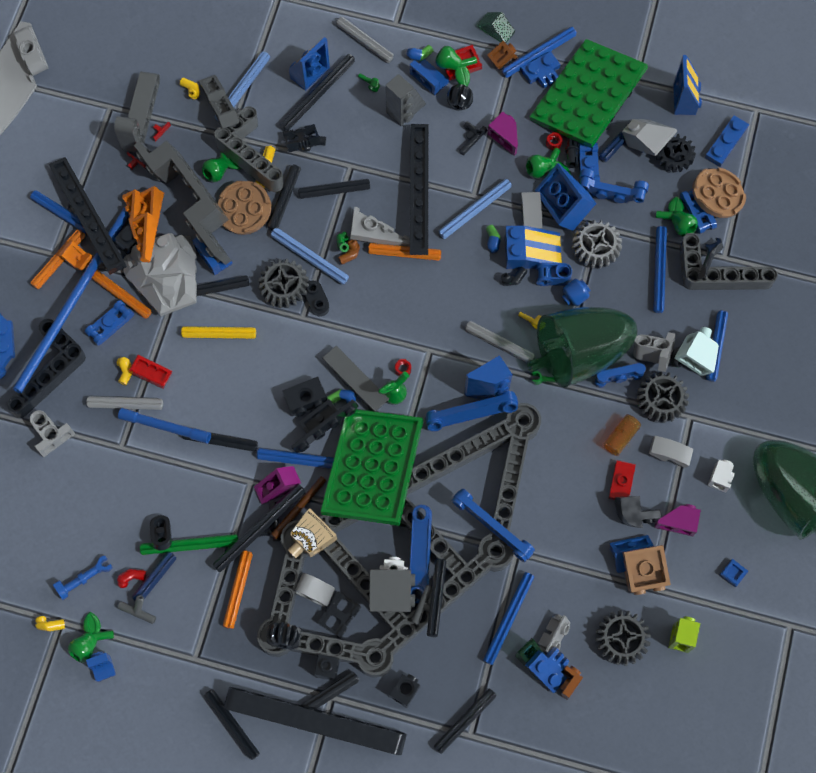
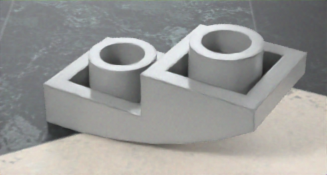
M540 192L521 193L523 226L542 229Z
M659 436L653 437L649 454L664 462L671 460L684 468L690 466L693 448Z

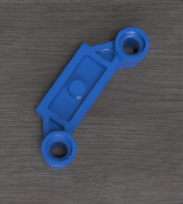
M582 169L580 171V184L592 196H596L598 199H610L617 203H628L629 201L643 203L645 194L648 193L649 184L645 181H635L634 188L631 189L595 181V172L590 169Z
M0 313L1 379L6 375V365L12 358H15L13 322L11 320L7 321Z

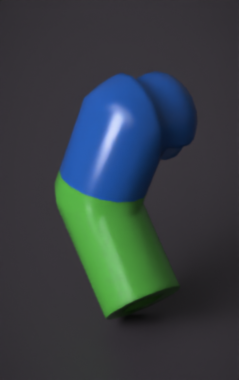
M427 45L422 50L409 48L406 54L412 60L422 61L434 50L430 45Z
M489 225L486 228L489 234L487 247L491 252L495 253L499 250L501 237L494 225Z
M339 389L327 396V400L330 399L334 404L344 399L348 403L352 399L356 401V397L352 390Z

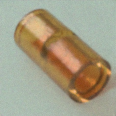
M626 414L603 443L604 448L611 454L619 456L640 429L641 423L635 417Z

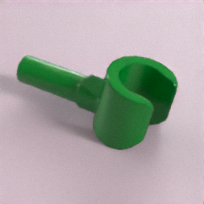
M361 73L358 75L359 78L369 83L368 88L371 91H378L380 84L377 78L371 79Z
M539 371L532 372V376L540 377L538 380H532V383L535 385L546 381L558 382V377L542 376Z

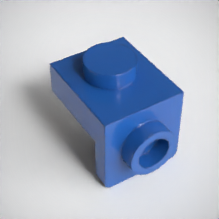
M97 652L92 654L90 659L86 660L88 668L93 671L97 682L116 675L111 656L107 653Z

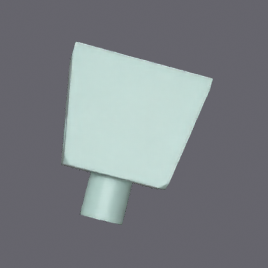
M702 327L700 332L697 331L687 335L675 356L676 360L701 376L714 373L719 346L718 343L710 339L712 330Z

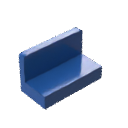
M426 59L420 63L416 60L410 63V74L434 96L449 83V80Z
M197 237L192 240L195 249L214 275L233 264L232 261L227 265L222 261L217 262L214 257L208 254L204 243H201Z
M648 535L610 543V550L615 558L617 573L626 571L622 552L654 546Z

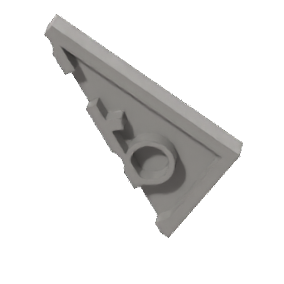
M354 207L350 239L410 247V238L408 236H400L394 232V228L382 221H378L371 215L369 217L359 212L360 209L358 207Z

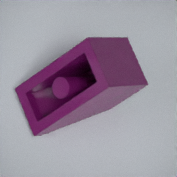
M502 112L488 125L487 134L515 156L518 148L517 125L511 115Z
M294 466L276 468L255 485L254 488L261 504H264L287 494L297 484H301V481Z
M681 505L660 518L655 523L654 528L693 537L697 533L701 510L696 509L694 505Z

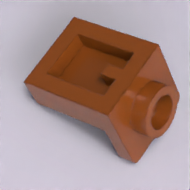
M504 41L487 55L499 70L512 58L515 60L518 58L515 54L517 51L511 43L506 44Z
M565 666L562 670L563 673L572 678L571 681L567 678L560 688L563 690L561 696L566 700L569 699L583 679L580 676L581 672L573 666H570V668Z

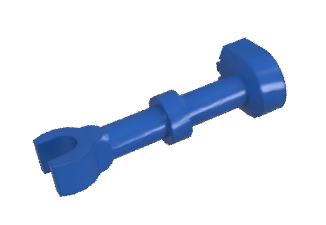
M100 557L98 563L93 568L83 574L79 573L77 578L64 586L60 580L54 583L53 586L61 599H66L69 591L80 584H86L87 580L96 574L111 571L113 568L111 564L106 567L102 566L103 562L108 560L107 557Z

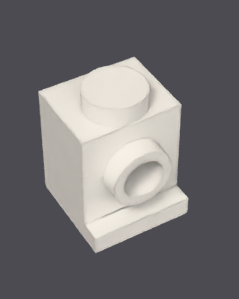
M718 460L707 486L726 493L731 487L729 483L732 482L735 474L732 472L733 463L728 460Z

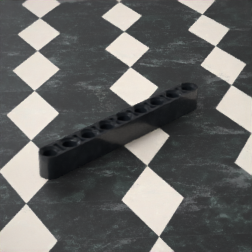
M229 687L224 704L225 709L395 755H402L407 734L401 731L235 687Z

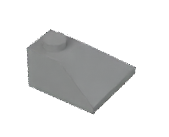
M632 119L623 129L622 133L628 147L656 156L676 134L677 129L647 119Z

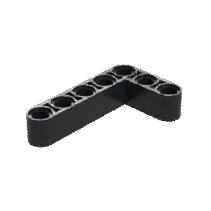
M44 319L39 324V330L44 337L47 333L46 330L54 322L52 319ZM62 328L51 344L59 353L29 380L22 393L16 392L7 401L8 410L16 418H23L85 361V353L79 344ZM61 340H66L64 344L58 345ZM74 352H79L76 357H71ZM60 365H65L62 370H57ZM50 378L48 383H43L44 379ZM36 391L34 396L29 397L30 392ZM22 404L20 409L14 410L16 405Z

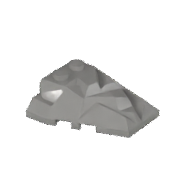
M168 233L155 238L149 263L140 261L141 254L137 250L136 245L133 246L131 254L123 258L127 266L123 269L127 280L132 282L140 294L142 293L147 302L160 316L197 303V252L190 236L180 235L174 237L173 233Z

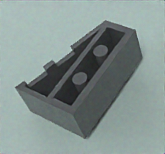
M399 74L385 85L386 113L400 126L405 122H410L414 114L426 105L416 89Z

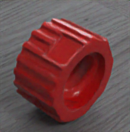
M552 132L547 136V148L553 150L554 148L559 149L561 147L562 137L559 133ZM554 139L558 141V143L553 144L550 140Z
M406 359L398 360L395 364L396 375L400 376L403 373L399 370L400 365H405L407 370L404 372L410 375L412 369L410 362Z

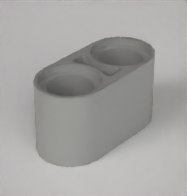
M302 573L294 592L318 605L328 607L335 588L314 576Z

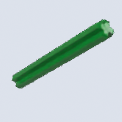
M234 534L173 540L168 549L161 551L154 549L152 543L140 544L141 555L230 547L238 540V536Z

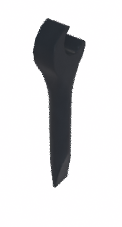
M715 238L716 242L713 244H705L707 255L698 279L706 278L714 256L723 249L720 238Z

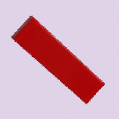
M169 121L162 128L157 124L153 126L154 130L158 132L153 137L155 142L171 126Z
M127 152V155L133 159L128 164L129 168L133 169L139 164L146 169L143 163Z

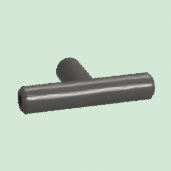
M425 586L411 620L415 625L419 624L424 610L427 612L430 610L428 600L432 593V586Z
M141 595L136 597L134 607L122 601L118 603L117 608L151 624L156 620V616L142 611L144 597Z

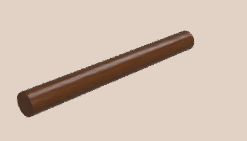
M319 477L271 533V537L275 540L278 539L285 526L296 518L325 484L326 479L324 477Z

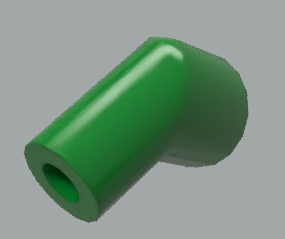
M347 232L339 233L336 236L337 248L342 252H347L349 245L345 241L349 240Z

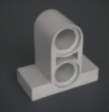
M668 332L666 339L649 335L636 336L634 339V357L639 360L658 363V371L666 372L674 349L675 333Z
M35 411L30 416L31 424L43 439V441L35 446L43 457L75 435L67 423L58 429L44 411ZM45 418L42 424L37 425L39 419ZM51 433H56L54 438L48 439Z

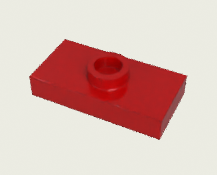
M137 355L129 369V373L164 389L172 374L171 370L140 355Z
M616 461L608 499L615 500V497L630 496L636 464Z

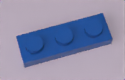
M734 115L706 154L705 159L721 167L747 130L749 124Z

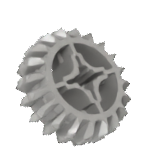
M602 219L599 223H596L595 220H592L591 224L586 221L584 226L580 225L578 230L575 231V237L572 239V250H576L574 255L580 256L578 260L579 262L584 260L585 266L589 263L592 264V269L595 265H598L600 269L603 264L608 267L610 262H615L616 258L620 255L619 251L622 250V238H618L620 233L614 232L616 228L615 226L610 228L609 222L605 225L602 224ZM604 236L610 241L611 245H609V242L605 241ZM583 243H585V246L589 247L590 252L586 250Z

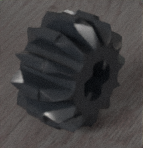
M283 622L272 623L267 629L266 642L278 649H296L301 640V629L295 625Z

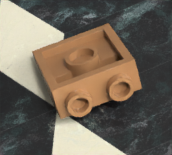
M663 545L622 552L629 592H634V595L645 594L647 589L661 591L665 590V586L671 585Z

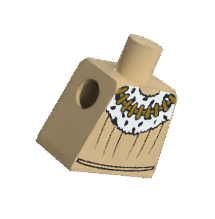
M309 508L290 533L295 543L288 549V552L295 559L303 551L309 557H313L335 542L337 536Z

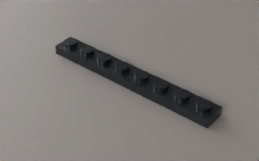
M411 124L410 255H428L429 124Z
M66 157L50 163L51 171L109 275L126 268L127 266Z

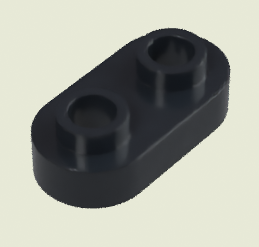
M309 281L307 282L309 286L304 288L307 291L305 297L309 307L315 316H325L329 312L330 307L324 290L319 282ZM315 287L316 290L310 291V288ZM318 303H322V304H323L322 307H317L316 305H317Z
M164 515L155 516L150 521L151 542L156 550H166L172 544L170 521Z

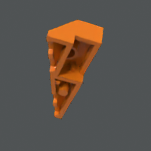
M155 186L141 193L134 189L122 195V199L127 205L125 209L130 216L129 223L133 237L138 243L136 247L141 254L140 261L148 263L151 261L164 193Z

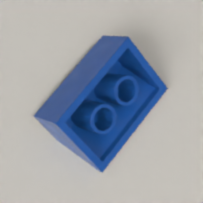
M500 355L466 375L464 394L467 397L484 400L500 396L502 393L509 391L513 374Z

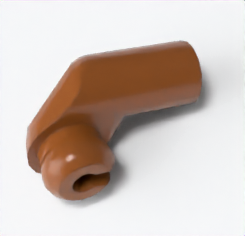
M351 239L348 242L349 250L347 253L338 256L341 265L357 258L360 249L357 240Z

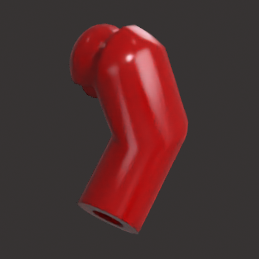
M127 569L118 575V587L126 588L128 582L132 579L145 580L146 571Z

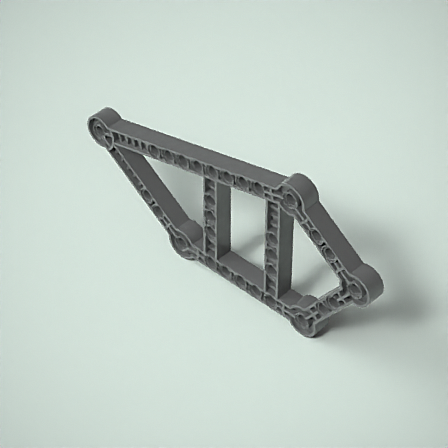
M519 403L518 409L515 412L508 413L506 419L415 466L412 469L407 495L510 441L494 519L510 531L528 441L537 435L541 425L539 411L531 404ZM525 419L528 424L523 426L518 421ZM454 454H457L461 457V459L459 461H453L450 457ZM436 463H440L444 468L436 470L433 466ZM419 472H423L427 476L424 479H419L416 475ZM510 492L513 498L505 499L502 494ZM406 495L401 522L412 533V523L408 521V518L412 516L413 509L416 506ZM504 510L508 512L509 516L502 518L498 513ZM419 511V517L424 519L425 516ZM322 515L319 517L334 533L359 521L337 517L340 519V522L337 525H332L329 521L331 518H334L333 516ZM300 520L288 523L281 534V543L286 554L270 619L265 620L260 625L257 632V640L261 649L273 657L283 656L289 651L317 657L319 654L339 658L340 662L359 665L361 671L369 677L377 678L386 675L392 668L393 656L428 626L429 612L424 610L423 614L427 617L426 621L415 625L411 620L416 609L408 616L403 612L375 611L391 631L382 639H369L363 642V644L301 632V640L296 649H278L266 642L267 629L270 624L275 622L290 624L297 595L294 591L300 580L305 558L308 557L303 551L295 559L288 552V549L295 543L290 533ZM431 524L430 554L435 560H446V572L451 576L444 584L441 613L489 571L496 572L507 568L512 561L514 550L491 532L481 540L477 552L478 555L466 563ZM337 538L335 542L322 551L370 605V589L363 590L361 588L363 582H370V574ZM436 545H443L445 550L441 553L434 550ZM497 548L501 551V555L493 556L490 550ZM357 567L359 571L356 575H350L348 569ZM288 574L296 576L293 582H286L285 577ZM469 574L472 580L467 583L463 582L461 576ZM454 587L457 593L454 596H450L446 593V589ZM284 593L291 595L290 600L287 602L280 600ZM407 626L411 628L412 632L410 635L404 636L400 632L401 628ZM313 641L321 642V647L318 650L310 648ZM333 645L341 647L339 654L334 655L330 652ZM373 653L381 656V660L378 663L370 661V656Z

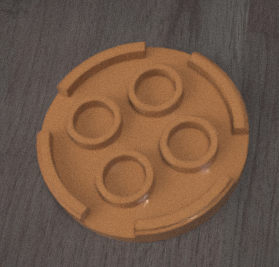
M704 169L693 182V195L696 202L705 212L719 218L732 217L743 208L746 202V194H744L741 186L742 182L736 175L726 169Z
M236 181L228 185L219 196L218 205L229 219L223 226L232 233L239 235L254 233L264 226L270 216V197L266 190L256 182Z

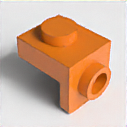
M69 240L58 254L73 268L81 271L88 267L90 260L93 258L91 254L86 253L72 240Z

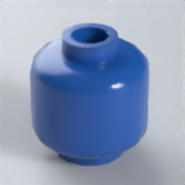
M574 279L563 287L565 295L562 298L568 305L572 303L577 307L589 298L591 290L582 279L580 281Z

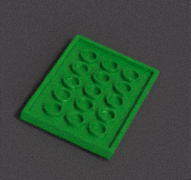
M585 39L533 111L530 121L592 148L644 75L648 65Z
M357 409L353 415L346 416L324 496L321 514L400 526L423 418Z

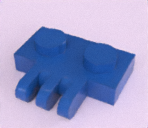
M550 51L522 66L521 72L530 84L538 80L541 86L546 88L548 86L547 83L551 85L554 83L553 79L556 81L559 77L555 71L560 68L561 64Z
M553 647L546 656L538 650L525 666L549 691L555 693L567 679L561 671L567 666L569 660L564 657L562 652H559L557 647Z

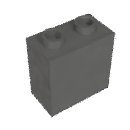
M370 569V611L411 612V607H415V594H411V586H415V574H411V569Z

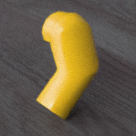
M184 77L180 80V86L188 89V96L191 99H197L200 96L197 83Z
M120 357L116 362L122 371L118 382L126 386L132 376L129 373L132 364L128 358Z
M39 616L35 619V626L38 630L50 632L65 629L64 619L46 622L45 616Z

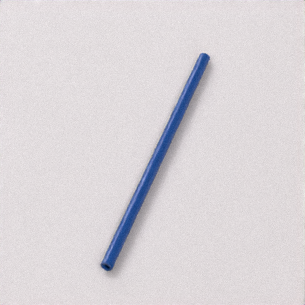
M125 207L108 232L113 242L129 218V213ZM97 252L14 385V391L18 393L23 392L102 261Z

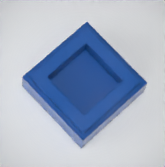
M731 559L719 575L734 587H737L748 570L734 559Z

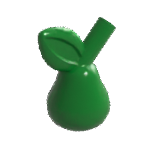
M443 46L436 56L435 63L439 68L455 70L457 82L468 86L470 73L466 66L476 64L477 58L474 56L461 60L452 47Z
M558 148L553 149L549 158L541 155H531L526 162L527 173L532 178H541L551 171L557 163L570 175L571 172L566 165L556 161L560 153Z
M220 151V158L209 159L203 163L202 173L210 182H218L223 178L228 167L231 169L242 168Z
M678 196L670 201L668 205L669 212H656V218L671 219L676 233L682 237L688 233H694L698 226L695 216L682 212L684 204Z
M403 372L396 380L387 382L378 390L380 394H385L389 398L387 403L398 405L405 400L407 389L403 383L409 378V374Z
M89 612L84 619L83 627L85 634L70 641L67 648L69 655L80 663H85L87 659L91 658L97 641L114 638L113 630L100 632V620L92 612Z

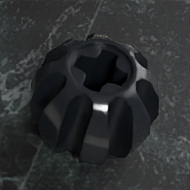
M453 85L447 93V102L449 106L456 110H466L473 102V92L465 85Z

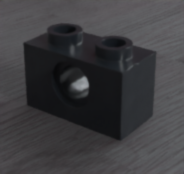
M319 377L282 390L292 417L295 415L302 416L308 410L316 409L327 401V396ZM305 395L311 397L308 401H302L301 398Z

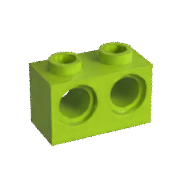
M687 616L678 619L673 624L668 648L685 653L693 650L696 647L701 623L695 622L694 618Z

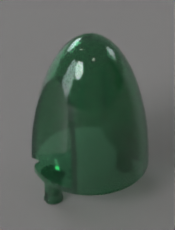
M604 307L573 308L543 315L540 317L537 325V339L541 357L528 360L527 367H531L528 370L534 372L546 368L548 373L553 375L555 382L561 387H568L582 382L604 371L628 352L637 337V324L628 314Z
M768 440L762 442L756 447L753 455V468L759 486L774 511L786 526L800 540L804 539L816 531V454L786 441Z

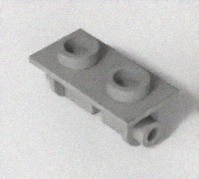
M555 614V616L551 617L546 629L552 633L551 635L543 633L537 644L539 646L538 650L548 653L553 647L560 649L561 641L570 629V621L565 615L562 617L559 614Z

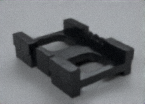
M315 124L304 126L305 129L301 128L296 131L292 129L283 132L288 153L297 151L302 146L308 147L310 145V147L321 145ZM305 134H306V136H307V135H311V134H316V136L306 138V137H305ZM295 137H298V140H297V141H293V142H288V141H287V140L295 139Z
M338 591L331 601L332 604L326 610L327 612L323 613L317 624L341 639L348 629L346 626H349V623L357 615L361 606ZM342 599L352 604L348 613H344L337 608ZM330 616H335L341 620L337 630H333L326 625Z

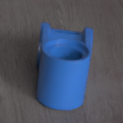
M544 262L536 265L538 270L536 284L539 286H565L571 281L572 268L567 263ZM564 272L567 276H560L559 273Z

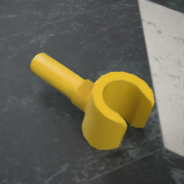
M522 312L518 314V316L530 322L535 329H540L545 324L544 318L540 315L534 319Z

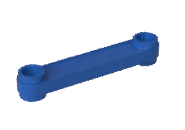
M506 391L500 396L441 411L431 410L426 413V426L430 431H439L445 426L501 412L512 413L518 409V399L514 392Z
M462 488L460 491H457L451 502L462 511L465 509L512 548L514 550L513 554L520 561L526 562V560H529L535 551L530 543L526 540L520 541L472 501V495Z
M427 505L416 506L412 513L410 569L411 574H415V586H411V594H415L416 589H419L423 594L425 586L429 585L432 511ZM421 508L426 511L424 519H421L418 514ZM415 597V603L418 604L420 600Z

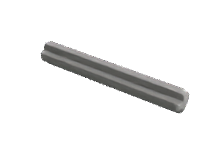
M340 17L336 23L339 28L385 62L390 63L393 60V53L344 17Z
M469 321L466 325L465 330L528 364L533 361L534 353L472 321Z
M89 396L86 401L89 408L162 410L163 400L158 398Z

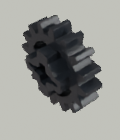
M677 134L676 137H672L657 154L656 160H661L659 165H665L666 171L672 168L673 173L675 169L682 172L683 167L687 170L689 165L693 164L696 156L694 152L695 146H691V140L686 141V136L680 138V135Z

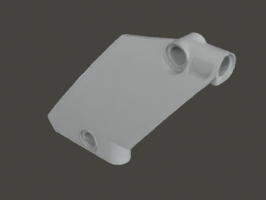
M20 21L0 51V135L15 119L36 89L37 84L33 76L49 69L31 23Z

